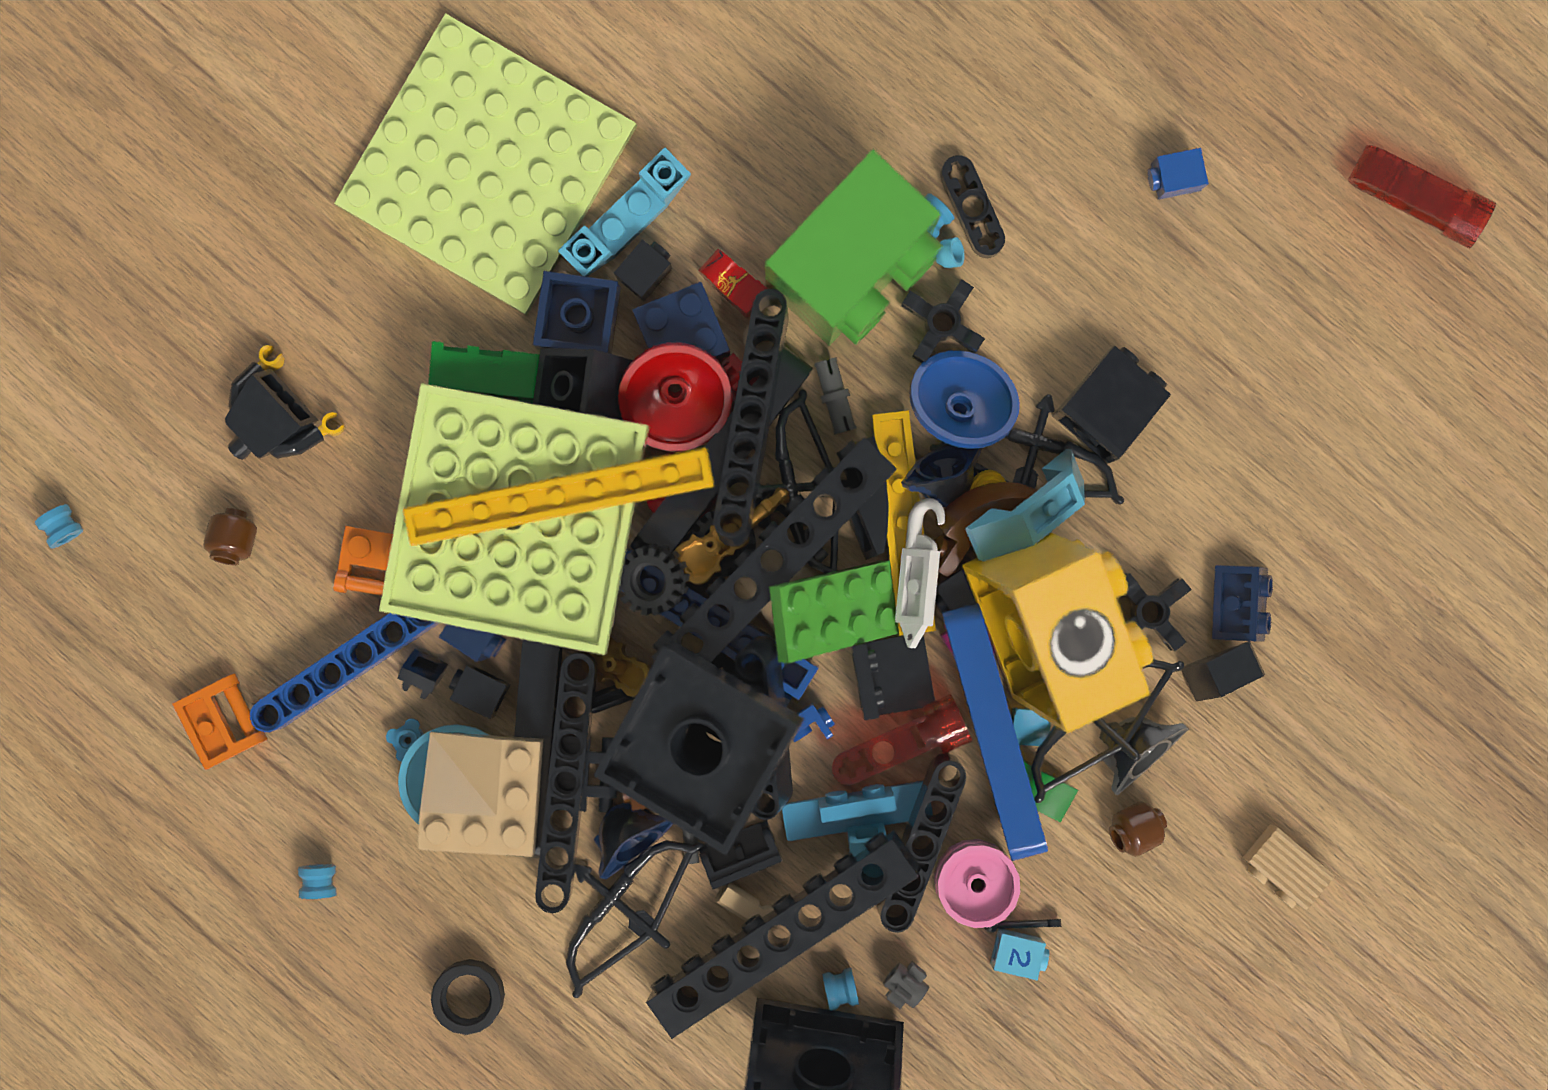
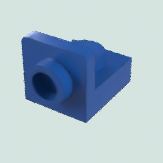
M811 703L797 712L805 720L795 735L793 742L800 740L813 731L809 726L813 722L817 723L827 740L833 736L829 728L834 726L835 723L824 706L816 709L814 704Z

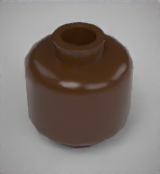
M226 508L225 513H218L210 517L203 546L210 553L209 558L211 560L235 566L239 565L240 561L250 558L257 527L252 521L247 519L248 514L239 509Z
M1141 801L1113 815L1112 826L1109 827V835L1113 844L1121 853L1126 852L1128 855L1137 857L1160 846L1164 842V829L1167 827V821L1160 809L1153 808L1148 803Z

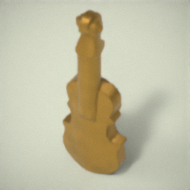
M776 488L773 496L763 500L755 507L751 529L771 515L779 504H787L789 502L790 493L787 489ZM729 519L723 524L722 529L725 532L734 533L741 528L742 522L738 519ZM712 525L710 532L705 537L698 538L692 534L691 539L679 545L675 551L681 555L678 558L679 562L685 561L688 566L683 570L684 574L690 573L689 581L695 585H702L711 580L716 573L722 572L720 567L722 560L727 556H734L738 550L745 548L749 543V538L740 546H727L719 540L715 527Z
M611 635L607 654L584 651L590 654L597 663L598 682L605 683L607 680L612 679L616 684V688L622 689L627 695L632 697L637 696L651 670V666L640 662L639 658L628 657L625 652L626 644L619 643ZM581 659L584 672L589 674L587 662Z

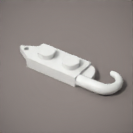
M932 498L921 499L911 509L908 517L905 548H902L895 622L900 623L908 648H916L927 627L933 626L940 551H938L933 539L922 535L923 516L927 510L932 509L935 511L938 524L940 525L945 522V512L943 506Z

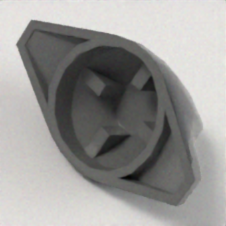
M1136 717L1127 718L1121 721L1119 725L1127 732ZM1144 718L1129 741V744L1140 754V760H1132L1122 750L1103 760L1114 772L1112 791L1119 795L1162 757L1189 728L1183 723L1162 725Z

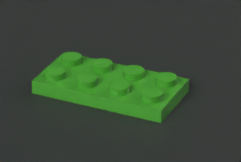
M890 561L871 562L769 587L778 661L780 663H791L898 634L897 622H895L896 609Z

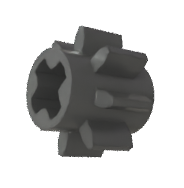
M913 961L907 968L899 962L883 982V985L889 989L885 995L886 999L899 1009L905 1003L911 1008L916 1007L930 987L923 981L927 977L926 972Z

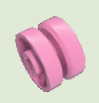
M980 839L963 840L949 847L938 860L934 872L935 891L945 911L958 923L972 928L991 927L1005 920L1016 907L1020 895L1019 874L1012 860L995 844ZM981 878L980 881L983 884L981 888L976 890L974 886L971 887L974 879Z

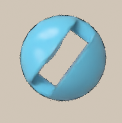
M954 237L940 241L943 248L935 256L937 258L936 262L944 268L962 266L965 254L960 239Z

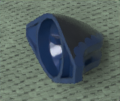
M953 445L938 448L919 459L901 481V484L909 491L920 492L924 498L935 499L943 507H947L956 498L970 490L973 479L977 475L975 466L982 448H962Z
M630 803L618 804L609 809L601 821L599 834L594 838V842L601 852V862L598 870L599 877L607 879L625 867L626 864L637 858L648 847L654 845L673 823L660 815H655L647 808L632 810Z

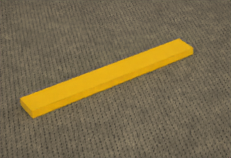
M707 448L406 507L403 508L409 544L410 546H417L714 487L708 450Z

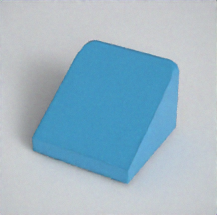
M1012 707V721L1019 745L1040 746L1050 732L1051 723L1029 708Z

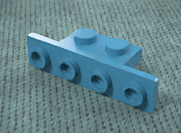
M923 780L886 787L882 784L863 787L862 791L850 793L843 790L833 791L825 794V797L787 803L782 808L787 840L794 841L847 832V827L877 823L890 825L908 822ZM931 802L925 808V813L933 815Z

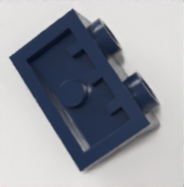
M1215 565L1212 639L1265 641V634H1270L1272 622L1270 612H1266L1267 597H1271L1273 592V578L1271 575H1268V568Z

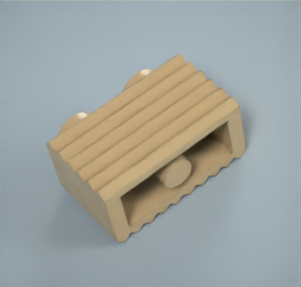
M1272 824L1268 826L1242 857L1250 864L1246 871L1263 885L1267 880L1278 888L1275 895L1291 909L1296 904L1305 910L1309 909L1311 904L1315 902V899L1320 896V893L1324 891L1325 887L1335 877L1283 831Z

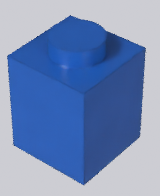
M1201 148L1157 156L1147 172L1150 189L1152 191L1156 190L1158 200L1199 192L1209 184Z

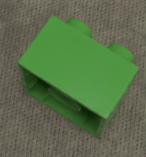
M872 150L765 262V286L768 289L780 291L787 300V307L828 346L841 333L857 345L886 314L884 310L890 304V301L880 292L893 279L904 290L908 291L937 260L935 256L943 248V245L932 234L941 213L875 150Z

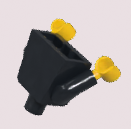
M271 345L263 346L259 351L260 361L257 363L252 362L231 383L228 403L230 410L225 417V423L236 434L234 439L228 444V449L238 459H246L251 452L260 459L268 455H272L277 459L301 455L324 441L323 436L327 434L331 436L340 435L345 428V425L340 426L336 430L327 428L328 420L337 416V413L334 412L327 413L323 417L322 425L318 427L314 425L318 419L274 372L283 366L284 356L279 354L274 361H266L268 355L274 350Z

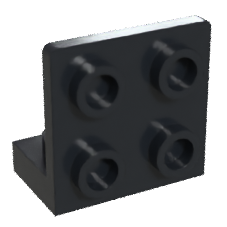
M924 635L916 648H908L904 636L850 646L864 720L877 719L880 715L935 705Z

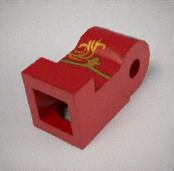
M717 249L698 270L701 276L746 319L751 316L753 302L757 294L768 289L744 268L739 267L720 249Z

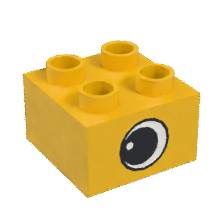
M1050 532L1033 546L986 561H980L976 558L962 565L975 601L980 605L988 635L1013 699L1062 731L1069 733L1150 694L1141 668L1152 663V651L1140 627L1133 621L1124 623L1116 598L1127 593V583L1119 563L1110 552L1104 551L1099 554L1098 551L1086 547L1078 539L1071 541Z

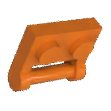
M345 526L338 570L334 579V591L346 593L347 590L382 596L385 581L351 576L352 566L358 565L387 570L393 534Z
M235 673L172 704L205 770L268 740L265 732L257 730L251 723L250 711L237 686L240 682ZM224 692L245 735V738L238 742L214 697Z

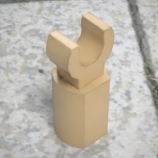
M732 882L723 885L715 899L717 904L744 921H747L756 914L764 917L773 911L770 905L760 906L759 899Z

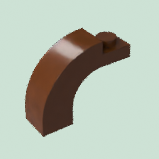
M997 482L973 488L952 501L944 509V524H939L943 534L934 540L938 551H940L938 572L950 578L971 547L972 543L966 532V528L991 508L1013 511L1038 490L1020 483Z

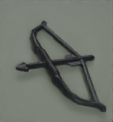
M804 389L799 391L797 399L781 410L775 427V460L779 462L782 484L761 485L759 483L757 494L758 499H763V494H774L776 488L787 489L790 495L786 507L798 496V492L813 491L816 488L811 482L796 483L793 463L789 457L785 432L788 416L795 409L800 408L824 466H827L831 471L834 469L806 406L807 391ZM840 480L844 487L849 486L848 480ZM833 501V505H832V514H833L834 511H835V503H834V501ZM792 524L790 530L796 544L805 543L806 539L802 524ZM839 530L831 538L830 567L818 561L814 556L807 562L809 566L823 573L838 571Z
M1050 394L1045 395L1036 405L1040 412L1034 433L1012 428L1005 437L1011 442L1030 447L1025 466L1016 469L1013 483H1020L1035 489L1039 475L1033 467L1038 450L1060 455L1066 449H1071L1075 458L1094 464L1104 474L1108 485V491L1084 490L1085 498H1111L1115 504L1121 505L1124 503V498L1118 495L1112 469L1097 454L1080 447L1072 441L1064 443L1061 440L1043 436L1049 412L1055 411L1053 398ZM941 441L940 444H932L929 450L932 452L950 444ZM976 463V471L982 472L985 470H989L986 467L980 465L979 463Z
M1153 659L1151 664L1142 667L1141 669L1147 667L1165 670L1128 731L1126 732L1117 722L1106 723L1102 718L1092 721L1101 729L1099 738L1109 749L1044 785L1040 770L1044 757L1066 734V732L1054 725L1046 739L1037 748L1031 766L1037 794L1034 797L1035 802L1041 803L1047 791L1120 750L1125 752L1132 760L1139 761L1141 756L1129 744V741L1172 673L1181 671L1185 664L1182 661L1171 664Z
M666 840L648 847L637 858L625 865V873H622L609 889L591 874V867L575 865V874L579 883L586 881L603 897L589 915L583 916L576 933L569 942L566 965L575 987L572 992L574 998H579L582 995L583 987L650 938L665 949L670 947V942L657 930L692 855L703 849L701 841L690 845ZM669 849L683 851L685 855L655 919L645 910L635 912L620 899L632 885L636 875L655 855ZM615 906L629 918L628 928L638 935L639 938L580 979L575 965L578 948L598 922H601L612 907Z

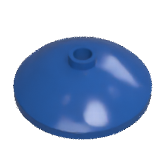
M947 351L928 358L926 363L923 362L919 366L910 385V403L917 420L930 434L953 446L982 448L993 445L1009 434L1019 415V396L1011 378L996 363L972 352Z

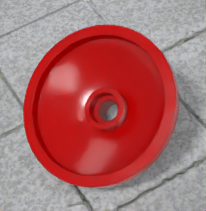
M665 343L642 352L629 364L619 386V408L623 420L649 426L646 444L665 451L689 450L711 440L714 434L723 428L732 405L731 384L723 366L707 351L686 343ZM672 384H678L682 388L678 392H671L668 387Z

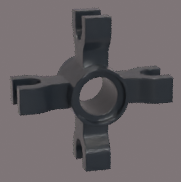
M961 279L947 303H941L936 306H932L911 290L909 291L901 307L924 320L927 332L912 358L921 364L923 362L926 363L938 342L946 341L950 338L972 353L978 351L985 338L962 325L959 313L960 308L973 290V286ZM943 313L948 315L952 320V329L945 332L937 330L933 325V317L936 314Z
M1125 573L1127 593L1124 595L1130 600L1132 605L1130 609L1131 617L1124 623L1133 621L1141 630L1143 628L1153 629L1170 651H1177L1186 641L1168 621L1170 606L1192 589L1183 578H1177L1157 596L1147 595L1131 573ZM1149 601L1156 604L1158 608V616L1151 623L1145 621L1142 617V608Z

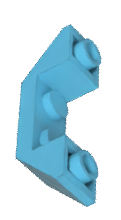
M666 147L638 173L640 179L589 229L584 225L558 250L581 276L587 277L613 260L668 207L690 178L691 173Z
M1066 449L1042 468L1048 483L1013 511L991 508L966 528L978 560L986 561L1037 544L1085 505L1084 480L1071 449Z

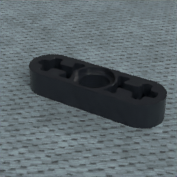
M962 155L952 156L945 161L942 167L941 181L972 250L979 257L992 258L1001 251L1005 244L1004 231L972 161ZM952 165H956L958 169L965 168L967 172L963 176V181L966 188L974 184L976 189L966 190L957 197L955 192L960 191L962 187L957 178L950 179L948 176L952 172ZM969 197L978 198L983 204V212L976 217L966 215L962 208V203L965 199ZM986 217L990 220V222L984 225L989 236L995 234L997 240L993 243L994 249L990 250L987 245L980 246L978 243L983 237L980 227L978 226L975 230H972L970 225L981 223Z

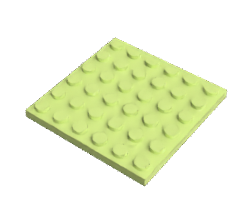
M445 13L334 204L502 302L528 315L541 292L543 272H553L562 256L558 250L575 234L635 131L637 124Z
M421 384L379 611L593 653L607 654L635 502L417 546H410L403 508L641 461L644 456L649 426Z

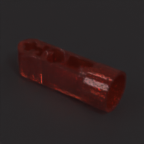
M1371 145L1365 147L1348 178L1349 183L1355 188L1440 230V235L1468 249L1477 241L1496 207L1495 201L1469 188L1463 190L1384 149Z
M949 694L923 706L924 716L838 754L832 764L834 777L842 784L855 785L938 747H941L943 754H946L973 742L952 695ZM917 726L925 744V747L921 749L918 748L910 730ZM881 742H888L894 748V757L886 764L879 763L874 757V749ZM866 749L867 759L874 767V770L868 772V766L863 765L855 770L856 777L851 778L849 774L842 775L840 769L845 767L844 760L846 758H849L851 762L862 760L864 757L860 754V751Z

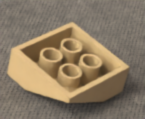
M430 732L420 806L417 850L533 857L536 851L543 739Z

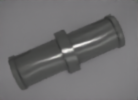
M837 357L814 363L823 391V396H820L822 404L826 403L834 435L857 428L847 399L850 396L849 389L844 388L837 364Z

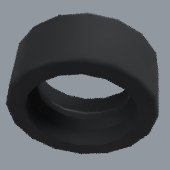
M468 959L455 962L442 972L433 986L431 995L433 1013L440 1024L453 1033L469 1035L481 1032L493 1023L503 1007L505 997L503 981L496 970L483 961ZM464 975L476 976L483 980L490 994L489 1006L485 1012L478 1017L470 1019L461 1018L454 1014L449 1008L446 999L447 989L451 982Z

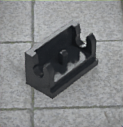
M767 820L742 829L727 855L708 844L703 845V849L699 854L713 890L782 862L781 853Z

